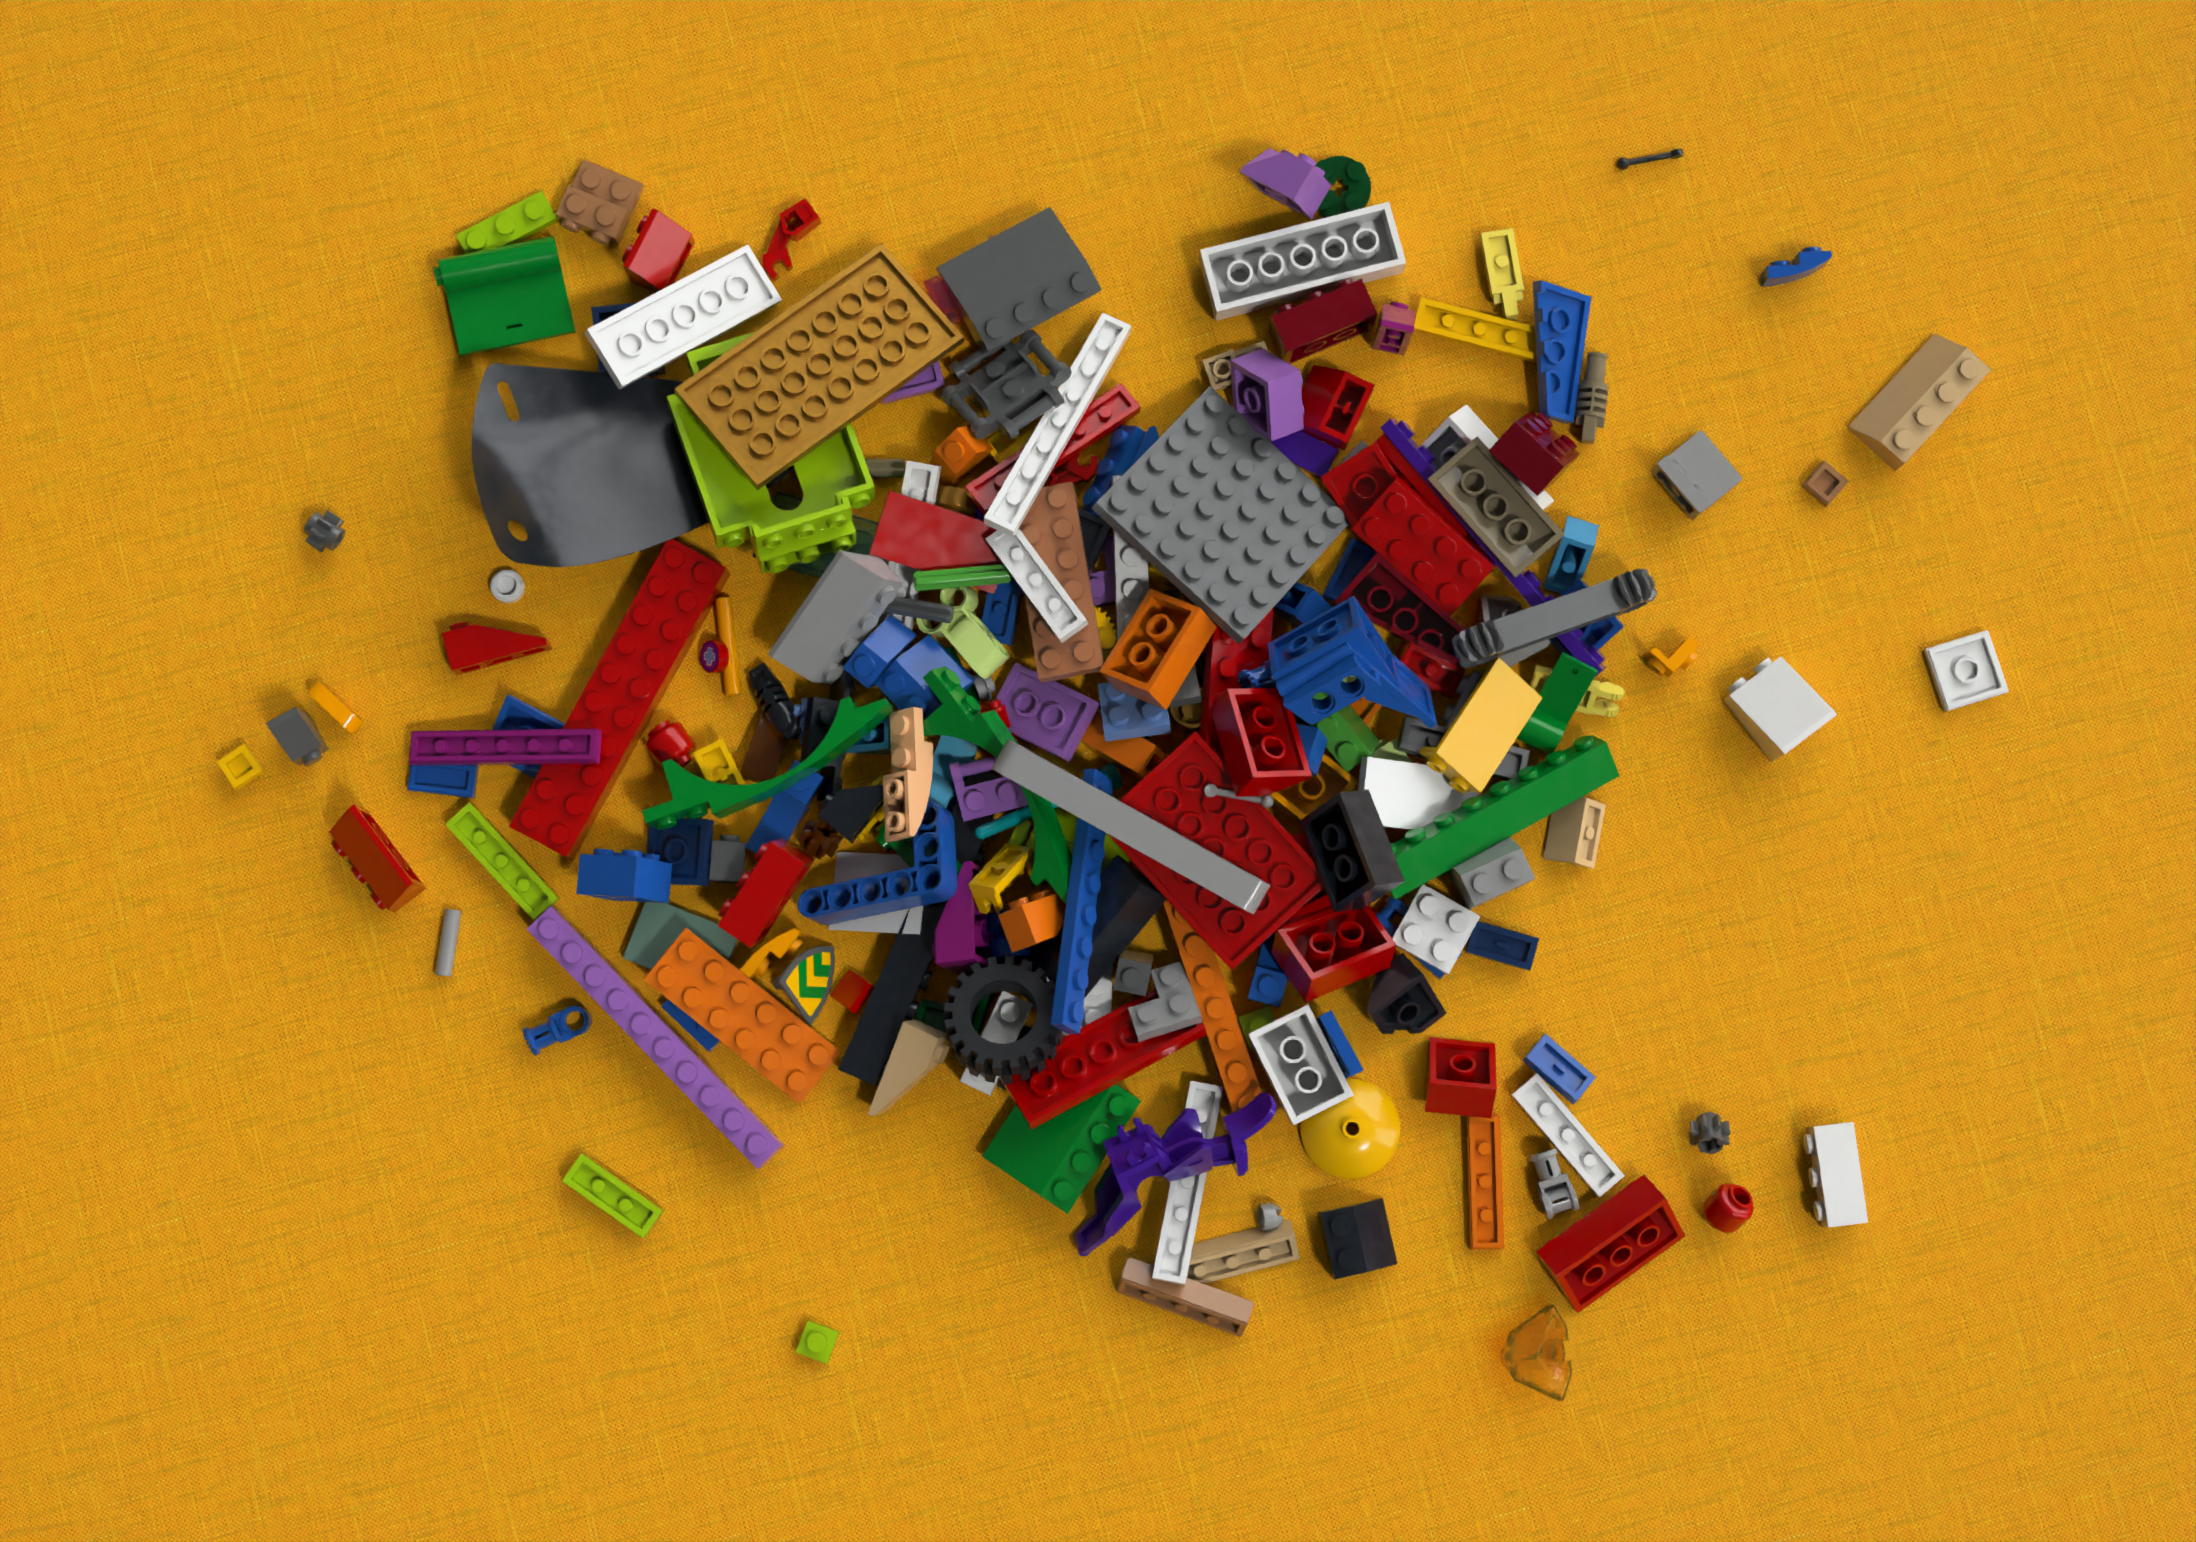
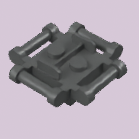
M1035 330L1026 331L1015 345L1009 340L984 355L978 349L962 361L958 362L956 360L948 366L959 384L947 386L942 391L941 398L948 406H953L971 426L970 431L977 439H983L995 430H998L1002 435L1006 434L1012 440L1019 435L1020 429L1053 406L1058 408L1065 403L1057 387L1070 378L1072 371L1065 362H1059L1041 342L1042 338ZM1002 349L1004 351L1002 354H1000L998 357L987 363L985 366L977 370L972 375L969 376L967 374V372L975 368L977 365L988 359L990 356H992L999 350ZM1031 352L1050 370V373L1045 377L1028 358L1027 355ZM969 397L986 418H980L964 399Z

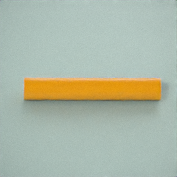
M721 597L715 599L719 640L726 644L729 651V662L723 671L725 696L742 695L732 600L731 597Z

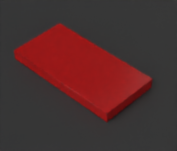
M890 490L888 491L868 552L869 554L921 571L1003 564L985 539L997 530L985 525L984 521ZM998 584L972 587L995 594Z

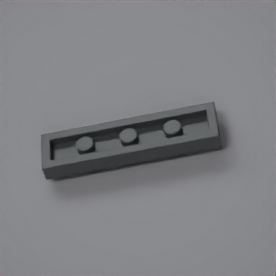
M1406 716L1402 719L1396 750L1425 758L1419 753L1421 747H1437L1448 728L1440 725L1429 728L1421 720ZM1511 746L1492 777L1508 781L1518 776V772L1527 767L1530 751Z

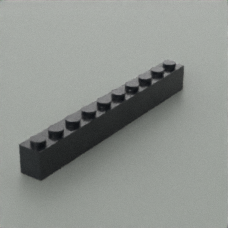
M985 771L968 776L964 785L966 787L1002 777ZM957 800L951 813L955 826L956 859L962 865L964 862L971 861L981 866L986 855V851L982 850L986 838L978 839L975 836V829L995 820L997 813L963 822ZM991 835L987 838L993 839L994 835ZM947 901L923 906L920 935L902 934L908 916L907 913L838 1070L874 1086H877L879 1081H881L901 1026L906 1019L912 1020L920 1004L915 1001L920 989L924 991L927 989L933 972L928 971L933 960L932 944L935 941V930Z

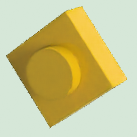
M242 744L217 761V764L236 790H239L265 772L246 744Z

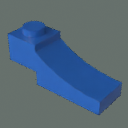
M795 760L788 771L798 766L800 762ZM815 772L775 795L746 844V848L757 854L764 843L768 844L769 841L783 838L789 842L809 810L808 807L824 783L825 778Z
M1273 933L1261 944L1247 999L1280 1008L1288 977L1271 953L1275 934Z

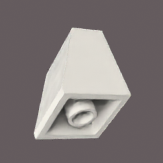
M1781 656L1774 662L1769 657L1753 668L1756 673L1754 677L1748 681L1743 677L1727 688L1731 694L1723 699L1771 762L1785 755L1837 715Z

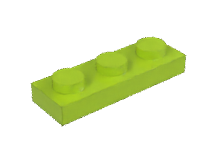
M541 190L456 234L464 252L467 254L516 244L559 221Z
M583 1153L580 1154L562 1180V1182L643 1239L664 1212L659 1206Z

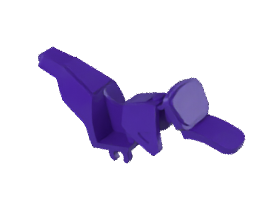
M1262 1092L1240 1110L1224 1116V1135L1211 1139L1203 1138L1198 1114L1195 1109L1190 1108L1183 1110L1161 1138L1154 1132L1152 1126L1149 1124L1143 1125L1140 1118H1133V1123L1136 1127L1127 1132L1124 1131L1123 1125H1118L1116 1128L1118 1135L1103 1141L1110 1164L1095 1188V1213L1074 1234V1242L1080 1256L1089 1255L1090 1252L1114 1236L1142 1208L1137 1195V1188L1148 1177H1166L1167 1181L1171 1182L1213 1170L1214 1166L1229 1164L1233 1165L1238 1177L1245 1175V1172L1248 1171V1152L1245 1140L1263 1128L1275 1115L1276 1102L1273 1096L1267 1092Z

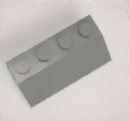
M839 550L768 654L771 658L811 682L833 684L841 676L844 665L861 645L869 631L877 625L879 617L888 604L895 599L898 590L904 582L882 558Z

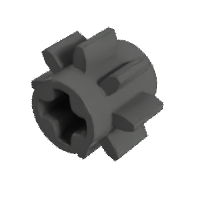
M328 510L324 516L316 512L304 527V533L309 535L306 542L321 553L325 547L333 551L345 536L346 531L340 527L344 521Z
M1706 1112L1700 1114L1696 1121H1690V1144H1698L1700 1152L1714 1154L1721 1151L1723 1145L1730 1144L1729 1121L1721 1122L1719 1114Z

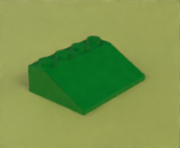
M1115 1084L1032 1130L1015 1104L982 1157L1068 1214L1107 1154L1103 1141L1118 1135L1116 1131L1117 1126L1121 1124L1123 1128L1125 1127L1141 1100Z

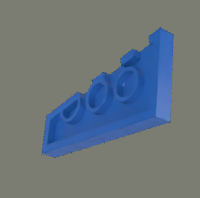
M1542 280L1534 281L1533 298L1539 411L1548 419L1564 424L1573 423L1591 297Z

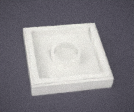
M1988 630L1923 650L1944 712L2009 692Z

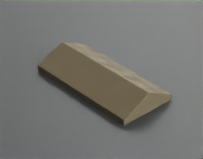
M1478 436L1427 479L1514 578L1538 560L1565 535L1505 466L1489 452V448Z

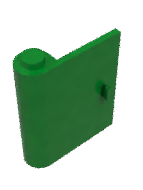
M554 236L438 259L439 266L433 267L437 286L444 285L460 357L576 333Z

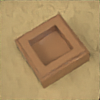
M1824 460L1801 487L1824 507H1827L1849 481Z

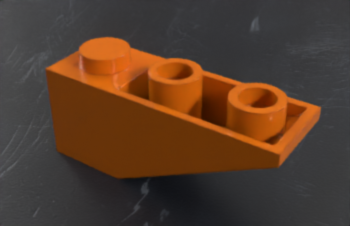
M1053 888L1050 889L1051 895L1048 890L1029 896L1031 902H1029L1028 897L1009 903L1010 910L998 915L1012 953L1058 935L1064 925L1066 904Z

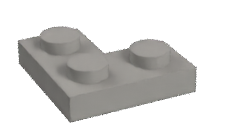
M1182 961L1151 970V978L1158 999L1128 1008L1138 1042L1202 1022L1201 1013Z

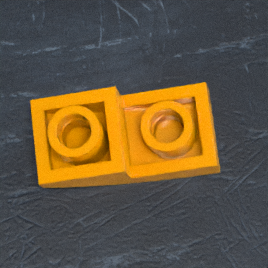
M794 928L773 938L757 950L745 962L740 971L751 979H754L756 975L762 977L773 963L769 959L772 954H775L783 961L787 955L790 958L795 956L803 945V942L799 940L803 933Z

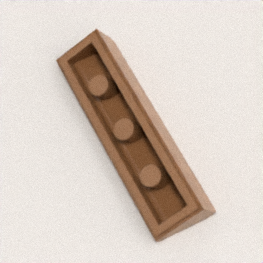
M1134 1258L1127 1259L1116 1288L1118 1293L1242 1337L1254 1306L1252 1301L1189 1278L1186 1279L1185 1285L1152 1279L1154 1265Z

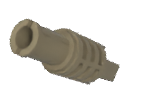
M1600 352L1587 353L1585 380L1579 385L1575 425L1583 426L1581 443L1594 444L1596 427L1604 428L1609 388L1604 380L1608 355Z

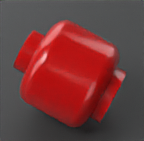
M666 720L647 734L649 739L646 747L662 769H664L662 762L670 759L682 768L693 760L690 754L695 749V743L681 723H670L669 720Z
M1725 1183L1719 1186L1706 1198L1703 1204L1707 1222L1714 1229L1724 1233H1732L1738 1230L1751 1218L1754 1212L1751 1194L1743 1186L1733 1183Z

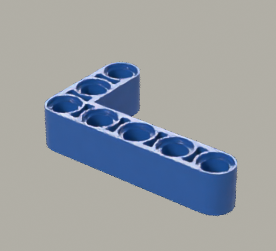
M928 800L922 822L916 835L913 837L914 867L810 888L804 891L798 899L797 906L801 915L821 925H831L951 899L957 890L953 815L950 811ZM937 847L935 854L932 855L934 849ZM939 878L938 884L934 887L935 881ZM909 885L908 890L904 893L905 888Z

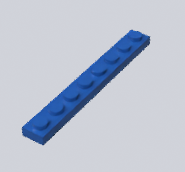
M1095 768L1084 769L1083 781L1112 796L1113 788L1110 778ZM1079 817L1077 818L1051 1025L1067 1034H1080L1081 1022L1084 1018L1083 1005L1085 989L1088 986L1089 958L1093 950V927L1097 918V895L1101 887V864L1105 856V832Z

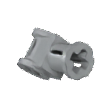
M1557 1148L1528 1157L1530 1162H1534L1540 1180L1535 1183L1538 1189L1539 1201L1547 1220L1552 1219L1553 1214L1571 1208L1574 1211L1580 1209L1577 1195L1567 1173H1561L1556 1158ZM1565 1197L1564 1200L1552 1203L1554 1200Z

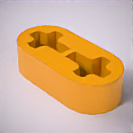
M318 680L308 690L307 693L350 733L353 734L364 723L353 710L321 681Z

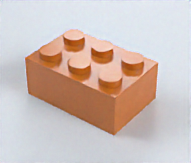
M1150 589L1099 672L1116 690L1167 710L1217 626L1200 607Z

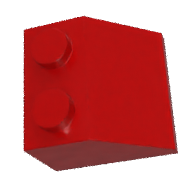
M1429 1037L1424 1087L1425 1112L1491 1118L1497 1091L1495 1044Z

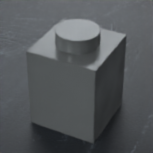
M720 835V841L712 840L710 882L737 884L745 873L746 843L739 842L740 836Z
M1125 949L1119 957L1113 990L1146 996L1154 955Z

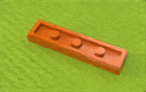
M1492 1115L1491 1118L1466 1116L1470 1250L1504 1249L1500 1115Z

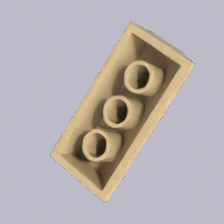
M1934 334L1847 428L1896 471L1907 462L1991 369L1967 347Z

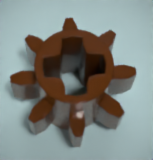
M820 818L815 823L808 820L798 840L804 843L805 853L820 860L826 854L832 858L843 837L837 835L838 832Z

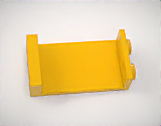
M1499 657L1474 667L1483 677L1437 747H1421L1419 753L1428 760L1427 765L1432 770L1444 774L1450 780L1449 785L1463 794L1466 792L1481 793L1542 700V697Z

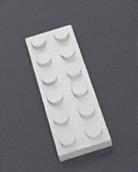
M746 245L588 328L584 334L620 390L685 355L686 352L698 348L774 307L782 299L749 245Z

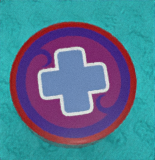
M708 640L703 644L700 651V662L704 671L707 673H721L726 669L729 662V651L723 641Z

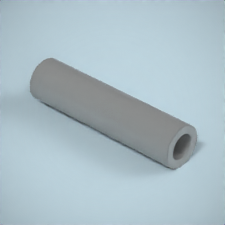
M445 909L435 975L452 976L462 911Z

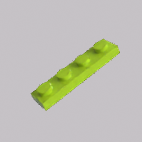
M469 802L445 824L534 921L550 906H553L560 900L554 891L472 803Z

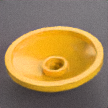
M1346 1079L1354 1096L1301 1121L1300 1133L1304 1149L1317 1167L1335 1177L1357 1179L1377 1172L1392 1158L1399 1142L1400 1121L1393 1102L1380 1088L1363 1080ZM1350 1122H1354L1358 1126V1132L1355 1135H1349L1346 1132V1126Z

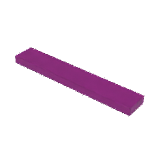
M599 729L412 731L409 764L413 766L600 764L602 731Z

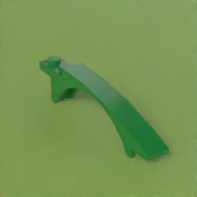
M945 666L932 669L923 677L942 703L938 709L923 721L924 736L944 735L961 738L982 747L996 758H998L1008 739L1017 743L995 710L985 713L980 711L979 703L974 697L965 692L955 672ZM1020 785L1029 804L1035 829V858L1030 879L1036 886L1044 880L1048 881L1066 904L1072 855L1057 815L1050 801Z
M851 697L841 699L833 724L816 750L790 771L760 783L747 785L716 783L693 775L672 759L664 761L662 765L673 800L642 810L645 823L653 828L657 827L658 830H664L677 824L676 820L685 817L696 819L705 816L710 808L712 814L721 819L771 798L825 767L858 742L893 711L892 705L886 698L861 707H857L856 702H852Z

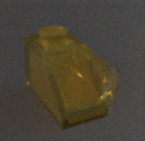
M1554 1305L1545 1306L1509 1332L1505 1347L1501 1351V1361L1514 1381L1557 1401H1563L1572 1376L1571 1360H1565L1563 1341L1568 1340L1567 1325Z

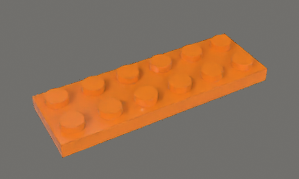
M686 927L643 978V980L798 1104L804 1100L841 1054V1051Z

